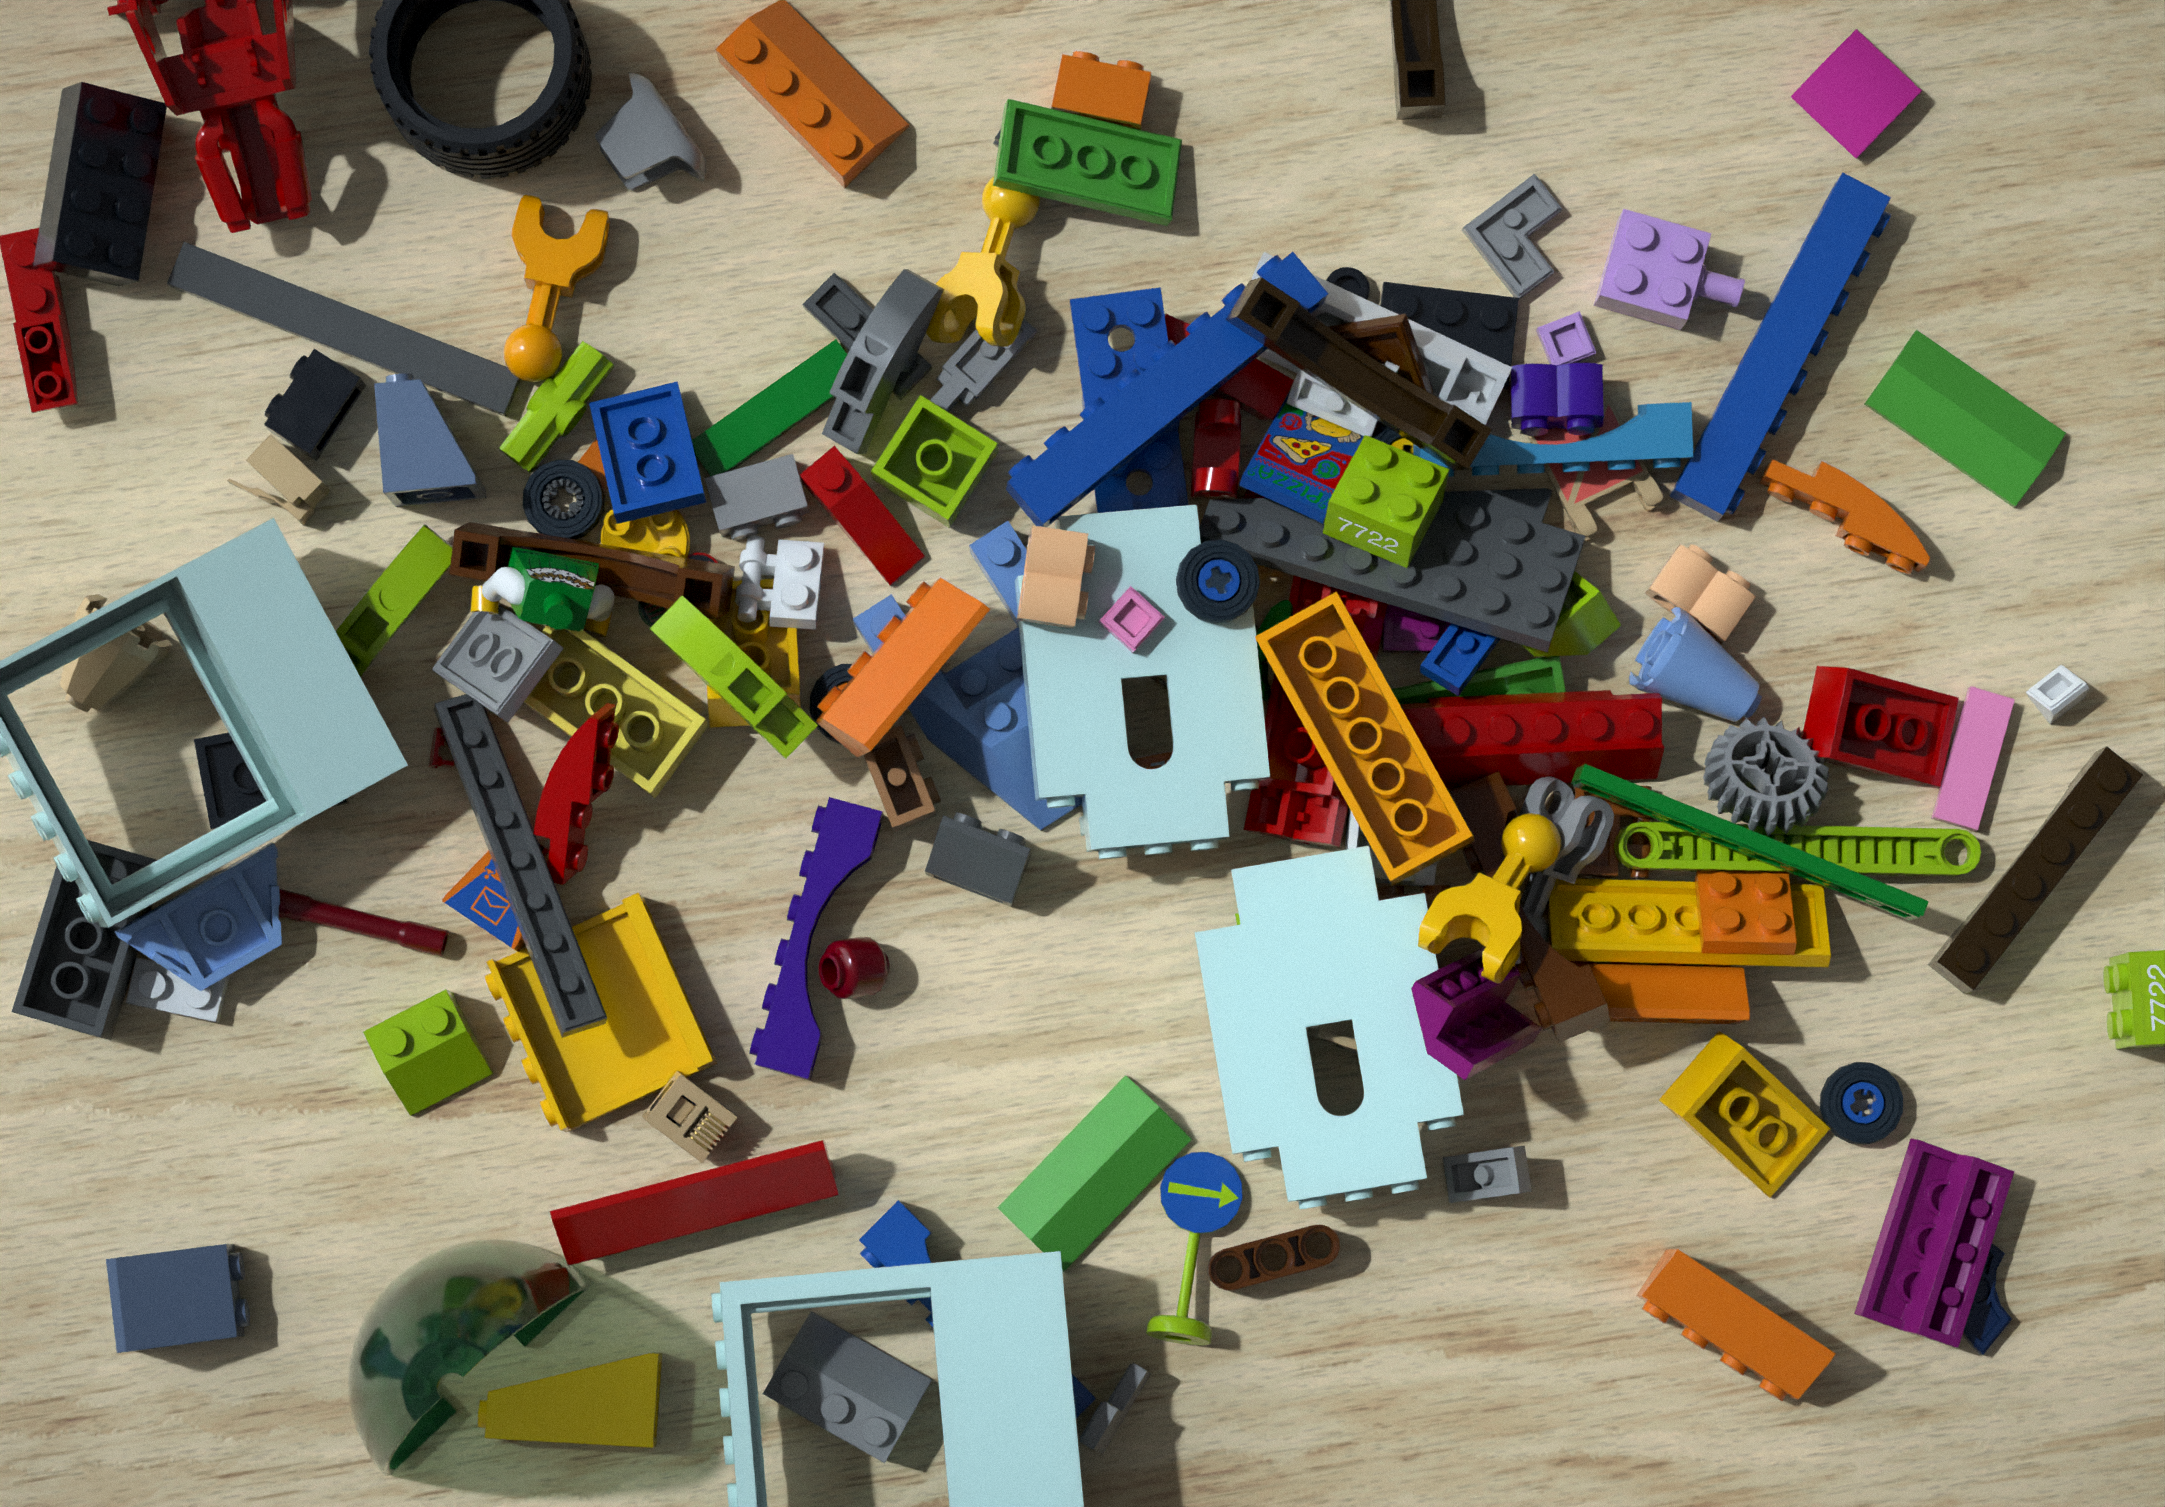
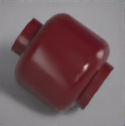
M871 937L836 940L828 945L819 961V976L824 987L839 999L872 996L881 991L889 973L890 963L887 954L879 943Z

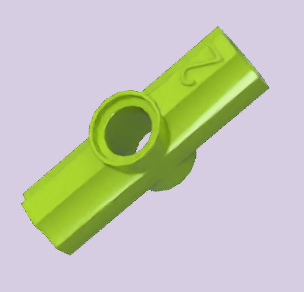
M582 341L556 376L548 378L536 390L526 407L527 413L499 447L500 451L520 467L532 473L560 436L565 437L578 424L587 409L586 403L613 370L614 364L591 345Z

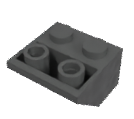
M959 812L955 813L954 819L943 816L925 874L1012 907L1031 858V848L1024 846L1026 843L1025 838L1004 829H999L997 836L981 830L983 826L980 820Z

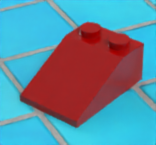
M1817 666L1801 739L1814 738L1810 749L1819 751L1817 757L1824 759L1826 763L1940 787L1959 697L1852 668Z

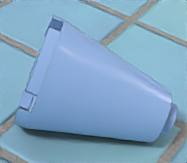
M1680 607L1673 608L1671 611L1676 617L1671 622L1663 617L1641 647L1635 661L1640 663L1642 667L1638 676L1630 672V685L1646 693H1659L1664 699L1733 722L1740 720L1742 717L1747 719L1751 717L1758 708L1762 698L1758 694L1759 683L1687 611Z

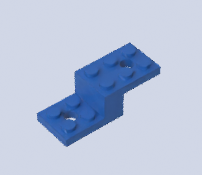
M1161 287L1070 299L1082 388L1083 410L1100 397L1104 402H1107L1119 392L1115 385L1134 369H1137L1140 374L1154 364L1151 356L1168 342ZM1118 328L1129 330L1135 339L1134 345L1124 352L1114 350L1108 343L1110 333ZM1180 421L1094 489L1097 513L1189 505L1178 433ZM1137 471L1147 473L1153 482L1151 490L1144 495L1132 494L1126 486V480L1130 474Z

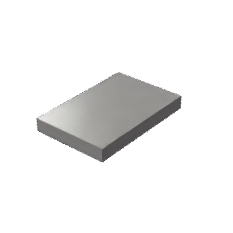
M499 605L498 614L491 615L489 612H474L433 666L432 670L508 723L561 653L563 647Z

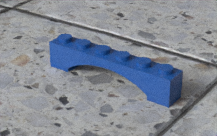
M898 1200L859 1239L865 1246L860 1254L873 1268L932 1263L926 1239L932 1233ZM931 1297L905 1299L911 1306L919 1300L931 1312L925 1320L933 1327ZM1072 1374L1075 1415L1077 1419L1096 1397Z

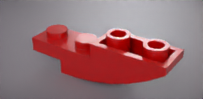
M39 228L0 236V248L16 321L13 323L31 413L78 404L72 346L59 276L55 274V271L33 266Z
M606 703L572 735L551 768L542 791L533 834L550 839L548 869L554 883L564 885L585 867L588 858V846L584 845L585 829L589 826L592 818L593 806L591 803L601 794L607 792L613 782L614 766L610 765L611 749L614 747L619 733V725L617 722H614L616 709L614 704Z

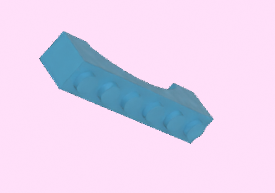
M1692 402L1638 405V414L1621 426L1599 436L1567 444L1522 443L1490 434L1470 466L1472 467V476L1499 475L1500 465H1517V474L1545 473V464L1562 463L1563 472L1590 471V462L1608 461V470L1635 469V460L1653 459V468L1681 467L1680 458L1693 457ZM1413 444V455L1450 469L1448 477H1454L1453 469Z

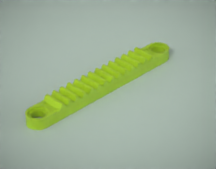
M1664 822L1632 823L1620 830L1614 843L1615 855L1620 863L1627 868L1636 870L1787 872ZM1737 824L1748 829V824ZM1793 825V828L1787 834L1776 826L1775 831L1769 836L1763 827L1757 826L1753 830L1862 875L1958 876L1973 870L1979 863L1981 856L1980 843L1976 837L1970 832L1961 829L1807 825L1799 827ZM1633 833H1642L1650 841V853L1643 859L1634 858L1627 850V840ZM1951 840L1962 842L1967 849V858L1960 866L1952 865L1945 858L1944 849Z

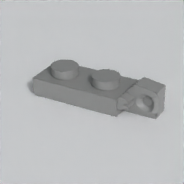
M1023 318L1015 341L1009 346L998 347L989 345L976 329L942 366L943 371L936 380L943 386L930 401L947 412L959 400L968 406L974 398L977 400L1034 337L1037 330Z

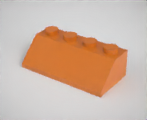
M779 0L748 17L715 49L719 63L844 188L909 127V124L786 0Z
M939 578L930 586L923 581L907 599L906 602L912 608L900 621L897 617L893 616L876 636L882 641L881 645L872 655L864 651L847 670L853 677L842 691L834 686L818 704L817 707L823 713L815 722L857 758L872 751L989 612L990 608L942 578Z
M1570 961L1579 967L1589 964L1607 1002L1610 1022L1737 1025L1750 1020L1744 967L1712 964L1685 966V964L1673 963L1639 965V963L1634 962L1598 964L1593 963V961Z
M1679 1249L1665 1250L1636 1295L1646 1302L1642 1307V1310L1664 1324L1671 1318L1684 1327L1680 1334L1681 1336L1703 1350L1709 1343L1724 1353L1720 1359L1723 1364L1742 1376L1748 1369L1763 1379L1759 1387L1780 1401H1783L1786 1395L1798 1400L1836 1354Z

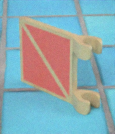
M1609 394L1603 396V427L1594 428L1593 433L1572 435L1567 433V429L1553 428L1548 429V433L1544 435H1527L1531 444H1567L1599 436L1624 423ZM1635 460V469L1608 470V461L1590 462V471L1563 472L1562 463L1545 464V472L1569 517L1574 532L1586 536L1584 542L1594 538L1597 531V525L1585 505L1633 483L1637 496L1646 511L1659 507L1663 499L1661 490L1650 475L1643 460Z

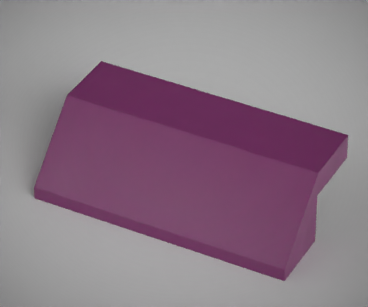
M1485 947L1416 980L1411 988L1427 1054L1464 1080L1471 1078L1534 1043L1542 1029L1541 1026L1505 1002L1519 979L1514 966L1501 983H1495L1481 976V972L1484 969L1482 953Z
M1911 1138L1854 1314L1907 1333L1958 1348L2015 1171L1974 1156L1957 1154Z

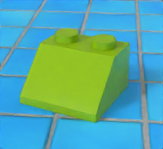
M447 989L363 1031L384 1075L410 1116L494 1074L453 992Z

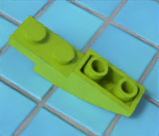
M423 525L336 630L360 677L450 567L453 546L427 525Z
M680 596L649 628L783 758L786 759L818 726L770 676L683 596Z

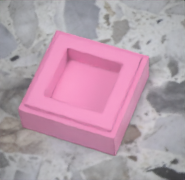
M1130 586L1098 622L1133 653L1165 617Z

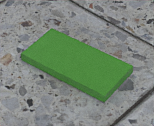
M1008 99L1004 105L993 186L1168 226L1173 216L1182 139Z

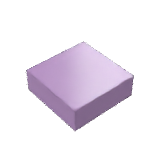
M1580 311L1536 329L1549 364L1578 363L1596 355V350Z

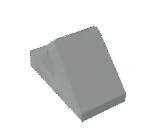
M1525 1145L1443 1157L1449 1203L1532 1192Z

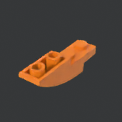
M1773 459L1766 466L1759 483L1769 487L1767 493L1785 502L1792 503L1795 498L1811 505L1809 511L1825 520L1834 521L1835 517L1842 519L1835 536L1845 540L1844 546L1847 549L1864 556H1869L1870 552L1885 557L1887 558L1885 563L1887 566L1905 574H1911L1912 570L1920 572L1928 565L1930 556L1906 522L1883 499L1845 472L1823 461L1814 469L1812 476Z

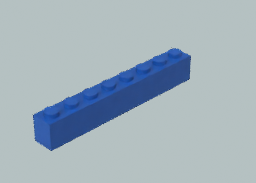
M1843 172L1839 176L1693 450V457H1690L1669 497L1716 522L1720 520L1725 511L1731 515L1734 514L1745 494V490L1739 488L1745 473L1748 472L1754 475L1766 454V451L1760 448L1767 432L1774 436L1787 414L1786 410L1780 408L1788 393L1796 396L1808 374V371L1801 368L1809 353L1814 356L1818 355L1829 334L1822 327L1829 314L1836 317L1839 315L1850 293L1843 288L1850 274L1858 278L1871 253L1864 250L1871 235L1879 238L1892 215L1885 211L1891 197Z
M1291 252L1283 260L1278 255L1272 257L1256 272L1260 278L1262 277L1300 302V305L1310 314L1323 305L1328 296V292L1294 252ZM1243 283L1236 286L1221 300L1225 306L1211 317L1208 312H1205L1195 319L1186 328L1190 335L1180 343L1175 345L1170 340L1151 356L1154 364L1140 374L1137 369H1134L1115 385L1119 392L1107 402H1104L1100 397L1087 406L1080 413L1083 421L1071 431L1064 426L1051 435L1044 442L1048 449L1035 460L1030 455H1027L1009 470L1008 473L1012 478L1007 482L1006 490L1036 526L1048 527L1059 516H1062L1268 349L1225 320L1245 289Z

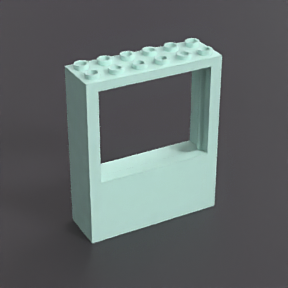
M274 518L0 661V758L6 755L15 771L9 774L8 778L19 798L22 800L29 797L37 813L30 817L43 841L52 839L60 854L53 859L66 882L75 880L83 894L76 899L82 913L89 923L93 922L94 924L98 922L100 927L109 928L408 766ZM164 613L266 802L122 880L111 884L7 695Z
M1061 1251L720 1282V1293H711L713 1320L715 1323L723 1322L724 1340L715 1341L717 1368L719 1370L727 1369L728 1388H720L719 1394L721 1416L731 1417L732 1436H723L725 1465L735 1464L736 1483L727 1484L729 1507H767L751 1314L931 1297L949 1507H1084Z

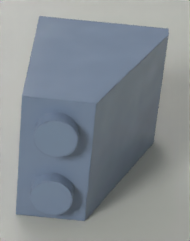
M393 374L386 376L385 383H375L383 493L395 507L486 498L484 485L436 401L420 379L414 380L412 374Z
M234 1244L106 1259L117 1353L245 1336L244 1327L250 1326V1310L247 1299H240L238 1280H244L245 1268L242 1253H235Z

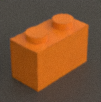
M1075 51L1072 56L1062 54L1051 109L1141 130L1151 83V72L1144 71L1142 64L1133 61L1119 60L1117 65L1099 62L1097 55L1088 52Z

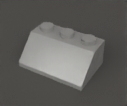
M811 1311L782 1358L763 1395L885 1463L932 1379Z

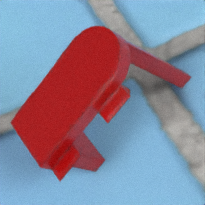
M436 727L434 730L428 767L438 768V766L451 768L454 766V761L443 760L442 757L438 756L439 748L444 746L445 737L441 736L443 734L441 728Z

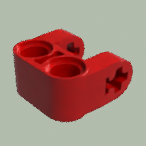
M1205 399L1199 404L1198 412L1195 413L1191 497L1237 499L1241 437V404L1237 401Z

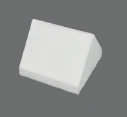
M2060 665L2026 691V694L2051 725L2086 698L2089 687L2087 683L2063 665Z

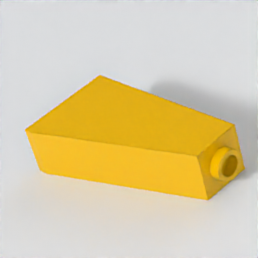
M652 1352L488 1391L487 1400H480L478 1428H485L486 1439L656 1447L662 1353Z

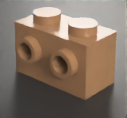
M902 725L888 730L872 751L864 754V758L893 831L897 832L937 816L933 805L941 802L932 777L923 779L916 762L924 760V756L915 734L906 737Z

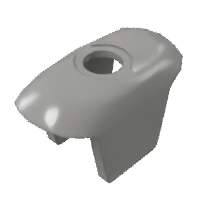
M628 72L633 90L632 98L595 134V138L601 146L600 150L608 163L630 191L677 170H684L697 179L704 181L706 160L682 123L675 117L669 105L648 78L637 73Z

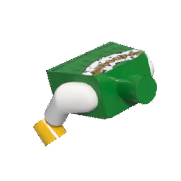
M513 547L508 567L498 569L483 586L472 587L470 612H489L491 615L498 614L499 600L504 598L511 604L517 617L525 622L550 626L556 630L591 631L601 634V637H606L615 597L613 591L608 586L602 584L595 586L599 568L598 563Z

